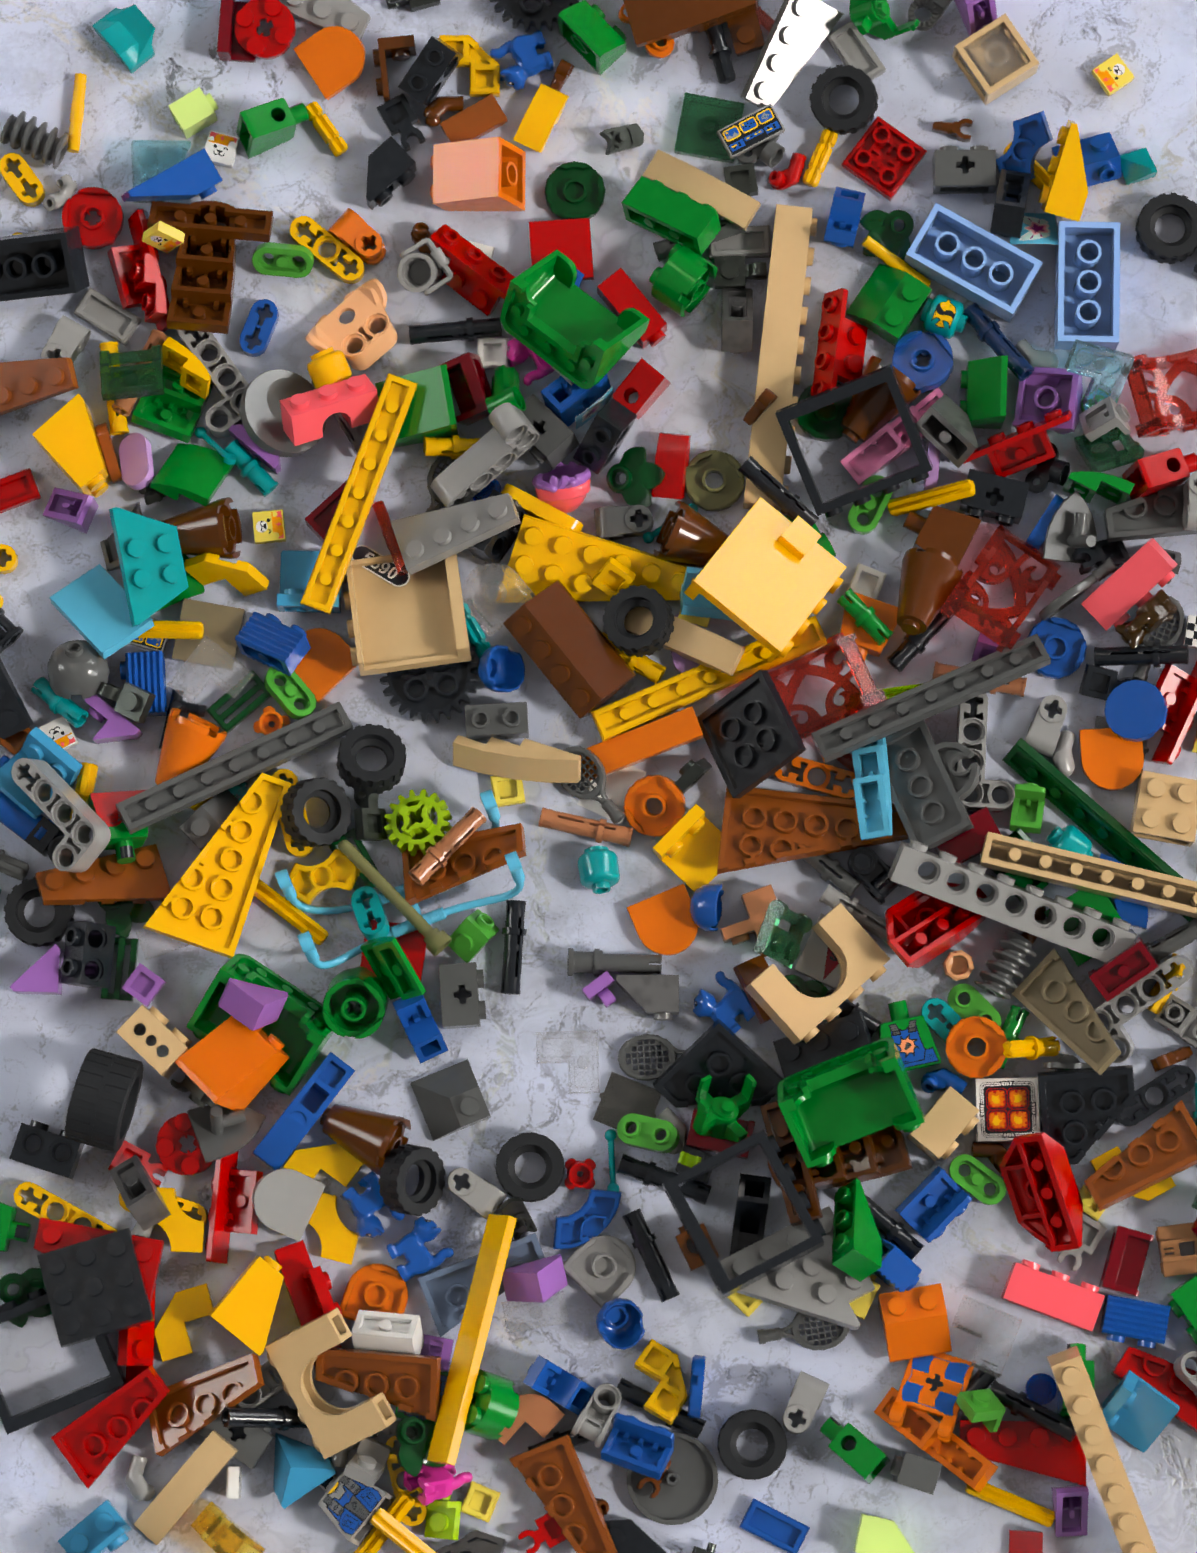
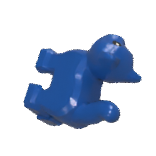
M541 31L531 35L517 36L513 40L501 45L498 49L490 51V56L494 59H500L510 53L517 64L511 65L500 72V81H503L506 86L518 91L525 87L528 77H533L544 70L549 72L554 70V62L550 52L538 54L536 51L537 49L545 48L544 44L546 42Z
M719 971L715 975L716 981L727 992L717 1002L711 993L700 989L699 994L694 999L693 1013L699 1018L710 1017L714 1022L719 1019L733 1033H736L741 1028L735 1020L737 1015H744L748 1022L756 1014L740 986L733 980L726 978L723 971Z
M371 1171L357 1182L361 1187L366 1188L364 1193L359 1194L352 1186L341 1194L340 1197L342 1200L347 1201L352 1213L357 1218L356 1233L358 1236L374 1238L384 1233L382 1223L374 1213L384 1207L389 1209V1206L384 1204L383 1197L380 1196L378 1176ZM389 1209L394 1219L399 1221L404 1219L405 1214Z
M423 1216L414 1221L412 1232L403 1236L398 1242L386 1245L392 1259L405 1256L407 1264L396 1266L404 1281L414 1278L417 1274L429 1272L441 1265L446 1258L453 1257L454 1255L452 1248H443L436 1255L430 1253L424 1243L434 1240L442 1229L434 1221L425 1219Z

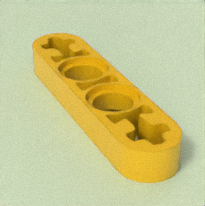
M24 1182L18 1185L14 1191L16 1205L38 1219L40 1217L50 1219L47 1215V1209L50 1204L58 1202L64 1207V1215L57 1221L75 1224L78 1219L87 1218L93 1228H98V1225H101L104 1230L119 1231L37 1184ZM32 1187L34 1189L33 1195L40 1200H43L44 1194L49 1196L42 1204L40 1214L35 1211L39 1205L29 1201L26 1205L23 1204L24 1197L21 1196L23 1190L29 1191Z

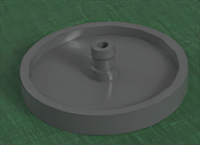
M270 370L257 376L245 388L240 401V416L249 437L263 450L280 457H295L310 450L320 439L294 446L283 430L280 400L292 397L295 394L314 390L315 387L302 376L287 370ZM326 420L323 424V433L326 427Z
M672 1432L674 1434V1451L669 1459L671 1464L660 1483V1492L655 1498H649L653 1492V1485L646 1482L642 1489L636 1488L638 1482L648 1476L627 1469V1488L634 1505L647 1518L665 1525L684 1524L699 1517L712 1503L718 1487V1471L709 1450L692 1436L678 1432Z

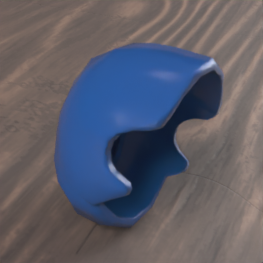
M490 646L479 659L478 676L484 686L491 691L512 692L517 690L524 681L525 676L523 657L519 652L509 650L508 646Z
M705 884L696 889L690 900L692 919L702 930L718 931L716 926L722 916L721 896L724 894V891L721 890L722 884Z
M615 1298L604 1303L597 1314L596 1326L598 1333L612 1348L622 1350L631 1348L641 1340L645 1333L642 1321L643 1313L629 1299Z

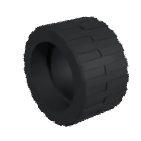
M95 1048L88 1051L79 1070L68 1107L64 1129L65 1137L68 1140L114 1153L121 1148L131 1124L141 1088L144 1068L142 1062Z

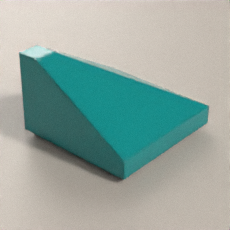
M1146 148L1120 155L1121 171L1126 186L1156 176L1157 169Z

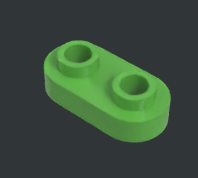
M264 242L255 248L252 264L259 273L264 275L302 278L311 272L314 256L307 247L302 245ZM270 253L274 258H266L264 254ZM300 256L304 261H297L294 257Z
M880 475L871 476L864 481L862 487L885 477ZM892 492L886 495L882 493L880 497L870 495L872 500L859 506H854L853 503L848 514V525L851 530L861 535L871 533L877 527L892 496ZM865 515L869 521L867 524H860L857 521V517Z
M272 667L269 668L264 678L265 688L287 715L295 720L311 715L316 707L315 695L294 671L291 676H288ZM281 679L283 680L284 685L278 686L276 685L274 680ZM294 703H302L304 709H297Z
M962 983L950 990L947 998L948 1005L962 1019L986 1015L1001 1027L999 1012L972 985ZM961 993L969 996L968 1004L963 1005L958 1001V996Z
M631 1113L622 1117L617 1125L619 1138L625 1144L658 1153H669L677 1147L680 1140L678 1129L669 1121ZM631 1124H636V1131L629 1134L628 1127ZM660 1131H666V1137L663 1140H657V1134Z
M962 1154L951 1161L949 1176L979 1202L985 1205H994L1004 1198L1006 1194L1004 1180L975 1157ZM961 1165H967L970 1168L968 1176L964 1177L959 1174L958 1170ZM986 1184H992L995 1187L993 1195L985 1194L984 1186Z

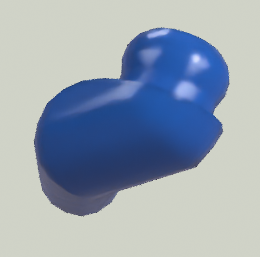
M946 1068L927 1072L921 1078V1088L926 1093H933L934 1091L951 1086L958 1093L962 1094L968 1084L967 1081Z

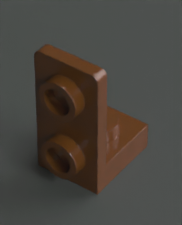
M414 35L377 38L378 49H373L374 66L381 69V78H376L377 95L384 97V103L391 100L386 58H392L394 61L408 60L410 56L416 55Z

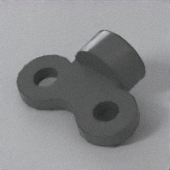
M778 135L747 151L752 153L750 157L744 156L745 153H743L737 159L741 164H755L759 159L772 168L782 159L785 148L776 142L779 139Z
M1064 1055L1057 1062H1043V1069H1055V1071L1091 1068L1087 1063H1080L1078 1058L1073 1055Z

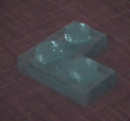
M1075 339L1065 364V369L1067 372L1091 378L1082 401L1084 407L1090 408L1108 396L1116 403L1118 402L1135 359L1131 354Z

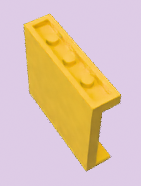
M760 497L684 591V594L692 600L699 593L769 649L772 654L767 661L771 663L778 655L784 658L794 646V643L791 641L792 637L795 634L800 637L808 628L811 622L807 618L811 613L817 615L825 606L827 600L823 597L827 592L833 594L844 581L840 575L847 567L817 542L801 560L796 558L777 541L792 522Z

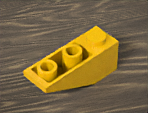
M1068 120L1066 126L1060 127L1056 141L1057 144H1060L1057 156L1052 155L1047 173L1051 174L1048 186H1042L1038 203H1042L1041 209L1046 213L1080 221L1088 195V187L1078 125L1074 121Z

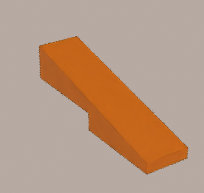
M693 706L586 749L591 750L599 757L607 775L641 763L652 756L702 739L703 733ZM588 773L585 774L586 778L590 776ZM596 773L593 775L595 779L598 777Z
M893 1387L874 1411L876 1415L888 1424L889 1413L898 1394V1390ZM907 1407L902 1426L892 1427L980 1493L996 1472L998 1466L954 1433H952L950 1442L939 1441L937 1430L940 1422L928 1413Z

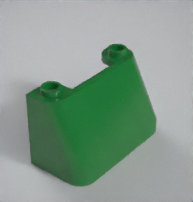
M555 250L510 281L500 320L504 329L580 388L590 389L599 383L645 333L650 319L634 308L623 310L619 317H617L575 285L577 271L574 262L559 250Z
M236 954L220 968L186 1028L191 1030L193 1035L201 1040L231 1017L218 1004L229 978L288 992L289 996L278 1020L264 1026L262 1030L268 1036L273 1034L285 1045L282 1050L290 1058L272 1077L270 1085L277 1092L290 1096L334 1032L324 1020L323 1004L254 958L245 954Z
M890 1037L874 1041L792 1074L780 1081L777 1086L778 1106L808 1169L814 1166L819 1168L830 1164L833 1161V1156L836 1154V1148L892 1125H894L896 1130H903L905 1133L912 1132L925 1122L922 1109L893 1038Z

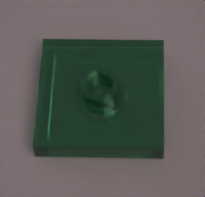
M685 93L674 153L734 164L735 158L730 159L717 135V131L741 119L745 103Z

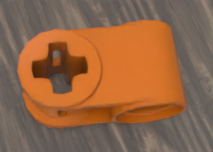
M350 208L328 230L331 235L368 265L378 264L385 257L386 249L379 233ZM367 245H370V246H372V247L375 245V246H376V249L372 250V249L368 248V249L366 250L365 247H366Z

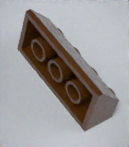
M559 580L523 604L503 623L580 719L591 715L592 711L599 709L636 676Z

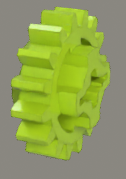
M412 789L409 790L408 798L405 799L401 794L398 796L400 801L398 805L390 803L389 807L393 814H385L384 818L389 824L384 826L386 833L390 835L389 840L392 845L397 844V848L401 853L408 848L411 856H415L417 850H421L423 855H425L426 850L430 846H434L444 837V831L448 832L452 828L451 824L447 822L452 819V815L447 810L446 802L444 800L439 801L437 793L434 792L429 797L427 791L422 789L420 795L416 796ZM435 812H437L438 816L437 825L433 823ZM400 820L404 823V825L401 828L403 831L402 833H400L399 830Z

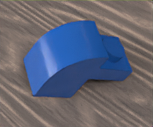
M836 186L824 242H829L837 247H854L866 193Z
M423 995L406 1000L400 998L392 1002L420 1064L448 1051L443 1036Z
M540 1355L529 1367L527 1376L523 1381L524 1384L578 1416L583 1408L586 1407L595 1391L594 1387Z

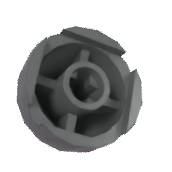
M72 640L59 645L53 651L47 664L50 688L56 695L65 699H72L71 695H81L82 699L90 698L98 694L97 691L101 682L109 683L108 676L110 671L107 658L103 659L86 640Z

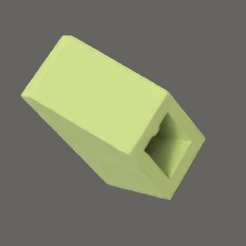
M861 1513L854 1552L914 1553L893 1520Z

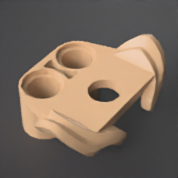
M374 278L348 293L340 305L328 315H323L305 337L306 341L320 352L330 347H333L334 351H342L350 366L355 370L362 371L371 367L396 344L398 339L397 332L385 311L387 294L381 282ZM353 311L355 317L350 323L342 324L339 322L342 313Z

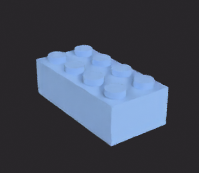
M935 203L904 259L916 271L971 302L977 303L980 307L1009 323L1043 264L1042 261L938 203Z
M1059 221L1057 225L1058 245H1055L1054 349L1115 351L1119 344L1120 222Z

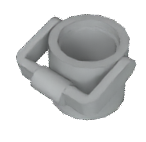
M424 238L400 254L403 259L398 265L397 277L405 289L411 292H424L428 296L452 280L453 273L448 266L449 260L440 247L436 248L431 239ZM425 244L431 251L430 254L412 253ZM443 270L447 277L440 281Z

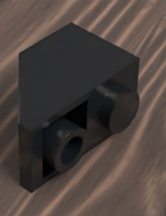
M392 136L368 156L366 200L371 210L377 205L379 207L384 206L393 197L392 192L400 185L405 187L416 176V162Z

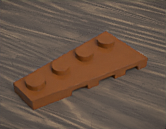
M62 357L0 362V416L79 388L72 359Z
M521 823L474 832L447 860L448 864L444 868L440 867L423 886L417 884L409 876L408 871L424 855L421 850H417L416 855L411 856L407 848L402 853L405 900L412 906L507 864L504 855L516 851L519 859L526 856L524 827Z
M156 844L134 849L136 860L129 864H118L116 854L97 858L86 871L81 873L64 872L56 868L35 873V879L44 906L84 905L85 902L114 904V901H133V904H146V901L163 902L171 889Z
M1182 1100L1166 1116L1159 1118L1153 1123L1152 1127L1142 1136L1135 1138L1129 1143L1128 1147L1118 1156L1111 1158L1084 1181L1085 1187L1099 1212L1197 1164V1126Z
M251 1353L167 1386L170 1392L149 1416L156 1455L163 1457L220 1417L225 1407L233 1408L264 1386L259 1356Z
M569 1434L509 1458L513 1466L517 1467L524 1476L525 1482L532 1492L535 1491L545 1505L544 1508L550 1517L556 1520L563 1530L562 1533L577 1553H617Z

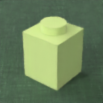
M200 87L168 105L171 115L186 139L218 121L215 111L219 108L210 93L204 95Z

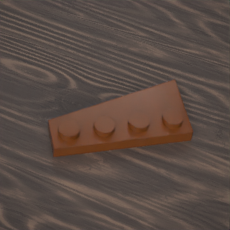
M332 1347L316 1358L315 1380L351 1393L357 1392L369 1398L383 1392L388 1403L399 1407L398 1409L408 1413L414 1412L425 1416L428 1420L437 1421L440 1408L441 1357Z

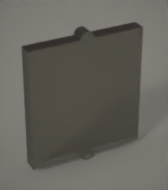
M612 1072L604 1093L599 1095L601 1101L593 1120L617 1129L620 1119L627 1114L635 1113L656 1118L655 1110L661 1094L654 1088ZM631 1124L628 1127L629 1134L636 1131V1124Z

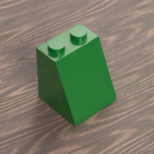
M439 365L400 376L403 379L417 383L418 386L394 448L423 443L424 437L451 438V435H458L447 365ZM385 381L375 383L378 399Z

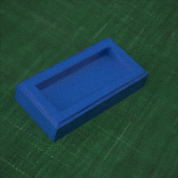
M754 1498L739 1526L789 1553H798L810 1527Z

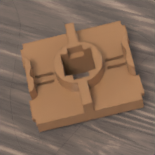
M1194 1222L1156 1227L1160 1267L1164 1277L1197 1273V1236L1191 1230ZM1192 1242L1194 1255L1181 1256L1179 1243Z

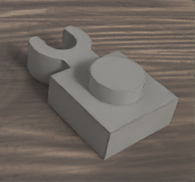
M1083 1214L1081 1248L1061 1251L1057 1261L1062 1263L1066 1255H1072L1075 1258V1264L1071 1270L1077 1271L1082 1265L1081 1255L1083 1251L1091 1256L1108 1228Z

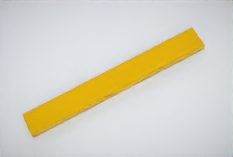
M388 373L300 603L302 605L329 615L331 614L416 392L417 383Z
M813 616L808 619L811 624L800 637L797 634L792 637L791 641L794 643V646L784 658L778 655L769 663L767 659L771 656L772 652L757 640L743 646L746 649L733 676L699 665L592 711L590 714L602 741H606L741 683L759 670L769 671L827 646L828 641L817 617Z
M488 1215L427 1460L434 1463L454 1466L456 1464L517 1218L512 1216Z

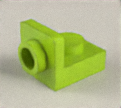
M450 1495L446 1498L436 1499L434 1502L426 1505L427 1515L424 1537L458 1540L462 1502L451 1501Z

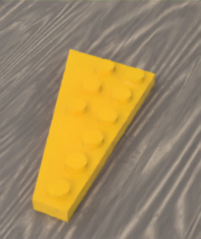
M524 514L496 603L527 602L557 580L564 585L576 602L611 601L609 595L592 584L593 578L610 557L636 574L635 579L629 586L644 585L649 589H655L666 601L680 600L681 587L686 568L689 565L661 560L654 557V554Z
M261 773L143 928L232 959L281 815L282 799L288 793L291 783Z

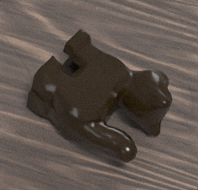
M1160 589L1153 598L1145 602L1136 611L1135 619L1122 625H1117L1115 631L1121 635L1122 640L1131 649H1135L1142 644L1146 634L1153 632L1164 622L1171 621L1174 617L1173 614L1177 611V607L1164 590Z

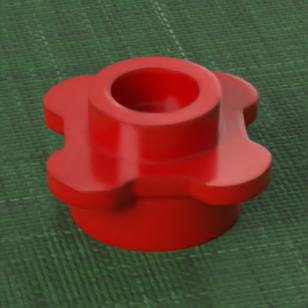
M570 1158L565 1162L567 1178L564 1180V1184L568 1189L578 1187L589 1190L595 1186L593 1170L596 1168V1164L592 1159L576 1161L574 1158ZM578 1171L583 1172L581 1177L577 1176Z

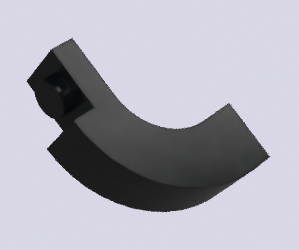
M740 1173L729 1256L764 1239L772 1177Z

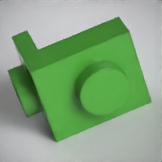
M1035 783L1015 784L1010 831L1021 828L1026 833L1041 834L1046 788L1040 787Z
M477 909L466 917L450 936L452 941L448 946L462 960L469 963L500 930L489 915Z
M990 1388L959 1392L956 1399L957 1405L971 1423L982 1421L990 1433L998 1431L1006 1408Z

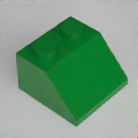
M583 0L562 10L558 14L559 34L601 75L626 52L625 40L627 38L616 25L611 27L604 20L606 16L597 5L593 4L591 6L586 0Z
M879 263L846 311V315L861 325L868 327L870 331L893 346H896L930 298L932 289L907 272Z
M1001 355L968 361L966 370H961L960 389H965V400H960L959 407L968 415L972 428H1002L1006 418L1008 356Z

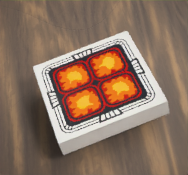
M1038 1077L975 1079V1105L979 1109V1112L976 1114V1118L979 1119L976 1124L977 1142L1012 1141L1015 1136L1040 1133Z

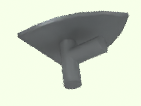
M1075 491L1066 498L1054 513L1047 528L1042 559L1082 564L1086 561L1083 559L1074 561L1072 557L1075 549H1090V547L1095 546L1097 533L1094 519L1087 503L1078 491Z
M207 1105L204 1108L198 1107L187 1111L205 1163L224 1158L243 1148L259 1132L266 1119L265 1115L247 1107L244 1111L243 1109L233 1111L223 1106L211 1107Z

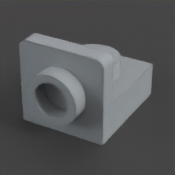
M1110 396L1079 414L1084 435L1091 442L1115 427H1118L1125 435L1131 432L1128 423L1131 416L1122 403L1118 405Z
M369 1437L360 1441L357 1452L347 1463L343 1475L372 1488L384 1472L391 1447Z

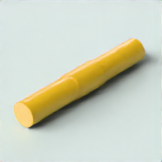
M76 73L74 78L67 151L71 153H79L87 80V75L82 73Z
M869 235L862 241L861 245L885 262L889 267L907 272L928 287L931 284L929 279Z

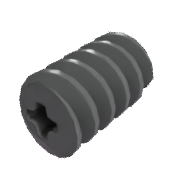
M22 111L17 117L12 114L3 127L0 136L1 143L7 144L10 142V146L13 149L21 147L23 154L28 155L31 153L33 159L40 160L42 158L44 165L48 166L53 163V168L56 169L67 151L69 133L66 132L61 138H58L57 127H54L48 133L46 132L47 122H43L38 128L36 127L37 117L33 116L26 122L25 111Z
M1006 929L1005 934L1010 940L1000 939L999 945L1004 951L993 950L992 955L997 961L987 960L986 966L991 972L981 971L979 976L984 982L974 981V983L995 997L1010 1000L1011 996L1005 989L1007 987L1013 989L1018 987L1012 978L1023 979L1024 975L1018 968L1020 966L1029 968L1031 965L1025 957H1036L1037 954L1031 948L1033 944L1018 933Z

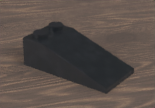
M79 226L0 237V301L71 294L90 286Z

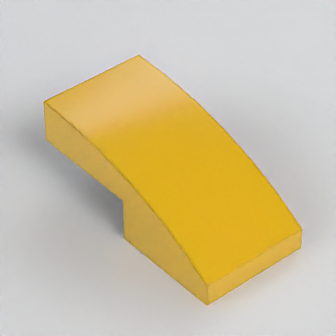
M541 83L513 140L542 153L569 96Z
M169 336L162 344L160 363L181 374L180 386L206 400L209 396L210 374L202 362L190 350Z

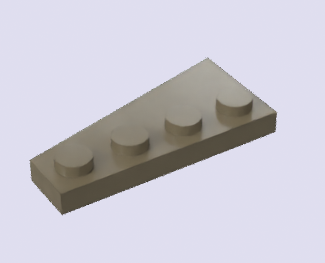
M1054 948L1012 992L1016 999L1100 1076L1122 1053L1061 956Z

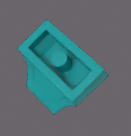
M135 4L123 9L115 8L92 25L93 30L131 73H134L155 55L152 46L155 27Z

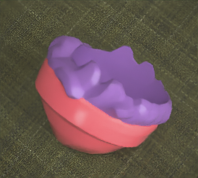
M570 461L568 465L560 462L555 469L548 473L535 475L532 479V484L535 487L538 499L568 514L576 510L583 503L587 493L590 491L591 473L589 468L581 464L577 465L574 461Z

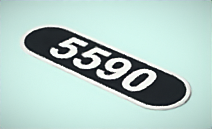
M358 545L355 548L352 560L383 555L366 545ZM395 562L362 566L396 587L406 585L410 579L409 572Z

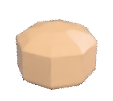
M962 950L950 952L942 963L945 975L953 981L967 979L974 969L972 957Z

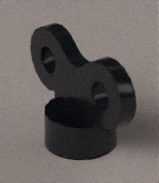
M1053 443L1051 444L1056 456L1037 464V467L1028 473L1025 478V482L1030 483L1028 490L1032 493L1043 492L1047 488L1048 482L1063 486L1068 479L1070 463L1058 460L1059 450ZM1040 478V483L1033 485V480Z

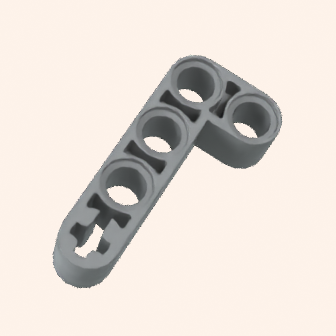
M177 330L185 347L205 366L211 376V383L223 398L207 411L205 422L214 437L226 438L230 436L228 429L232 425L242 424L240 409L237 408V404L249 384L211 332L197 331L202 340L197 344L196 339L187 330ZM213 349L218 352L217 357L213 361L207 362L202 359L203 353L207 350ZM225 374H233L235 376V381L229 386L220 384V379ZM219 415L228 418L227 424L222 428H216L212 425L213 419Z
M508 402L496 407L488 417L493 428L432 481L430 487L445 507L448 508L470 501L537 442L540 434L520 409Z
M984 693L975 697V701L981 704L977 705L973 718H968L971 713L970 704L963 702L958 705L956 742L967 747L975 755L973 758L977 760L980 766L979 781L974 789L977 793V799L974 802H966L964 800L962 802L967 811H979L987 807L989 812H1003L1014 801L1015 791L1008 782L985 780L988 697ZM968 726L977 728L980 734L979 739L971 741L965 738L964 728ZM962 759L955 765L956 772L966 771L962 766ZM995 789L1004 790L1008 795V801L1004 804L996 803L992 799V791Z
M30 758L18 759L14 762L11 770L14 782L65 834L52 854L55 868L64 872L81 873L86 871L108 845L111 838L110 828L46 761ZM51 788H52L53 794H52V797L50 798V795H49V794H50V790H51ZM72 808L73 814L72 818L70 819L69 812ZM92 829L93 835H92V838H91V840H90V838H89V832H90V830ZM72 852H73L74 860H73V862L71 863V859H70V858H71V854H72Z
M1176 955L1169 958L1110 1001L1104 1002L1094 1009L1097 1014H1103L1107 1017L1109 1021L1107 1030L1114 1040H1121L1126 1045L1125 1055L1118 1056L1113 1063H1121L1127 1060L1134 1051V1043L1123 1027V1024L1192 977L1194 966L1188 957ZM1173 962L1177 965L1183 963L1186 967L1182 971L1184 977L1182 978L1179 974L1168 980L1172 984L1169 987L1163 975L1174 969ZM1148 979H1155L1159 982L1160 992L1158 995L1152 996L1145 991V982ZM1122 996H1128L1134 1001V1010L1131 1013H1125L1120 1009L1119 1000Z

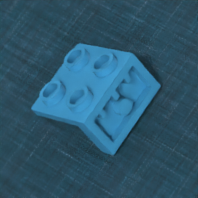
M283 550L281 552L280 593H277V608L279 612L323 613L300 603L320 551ZM342 585L331 613H341Z
M36 726L28 733L22 749L0 768V791L33 819H37L43 811L14 782L11 774L14 762L20 758L44 760L71 788L74 786L83 765ZM51 788L50 794H49V795H50V798L52 797V794H53L52 788Z
M1128 1370L1100 1405L1109 1430H1113L1141 1452L1147 1451L1180 1409L1179 1405L1131 1370Z
M106 1500L60 1538L58 1542L67 1553H104L107 1549L112 1552L129 1540L126 1534L132 1528L111 1502Z

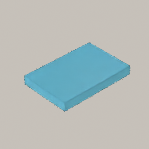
M100 564L50 597L52 605L103 659H106L154 626L153 619L149 617L140 625L132 627L125 590Z

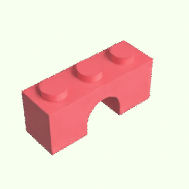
M362 374L280 400L283 430L293 445L298 446L323 438V424L329 416L340 412L351 428L367 424L371 420L378 401L377 389L367 375Z

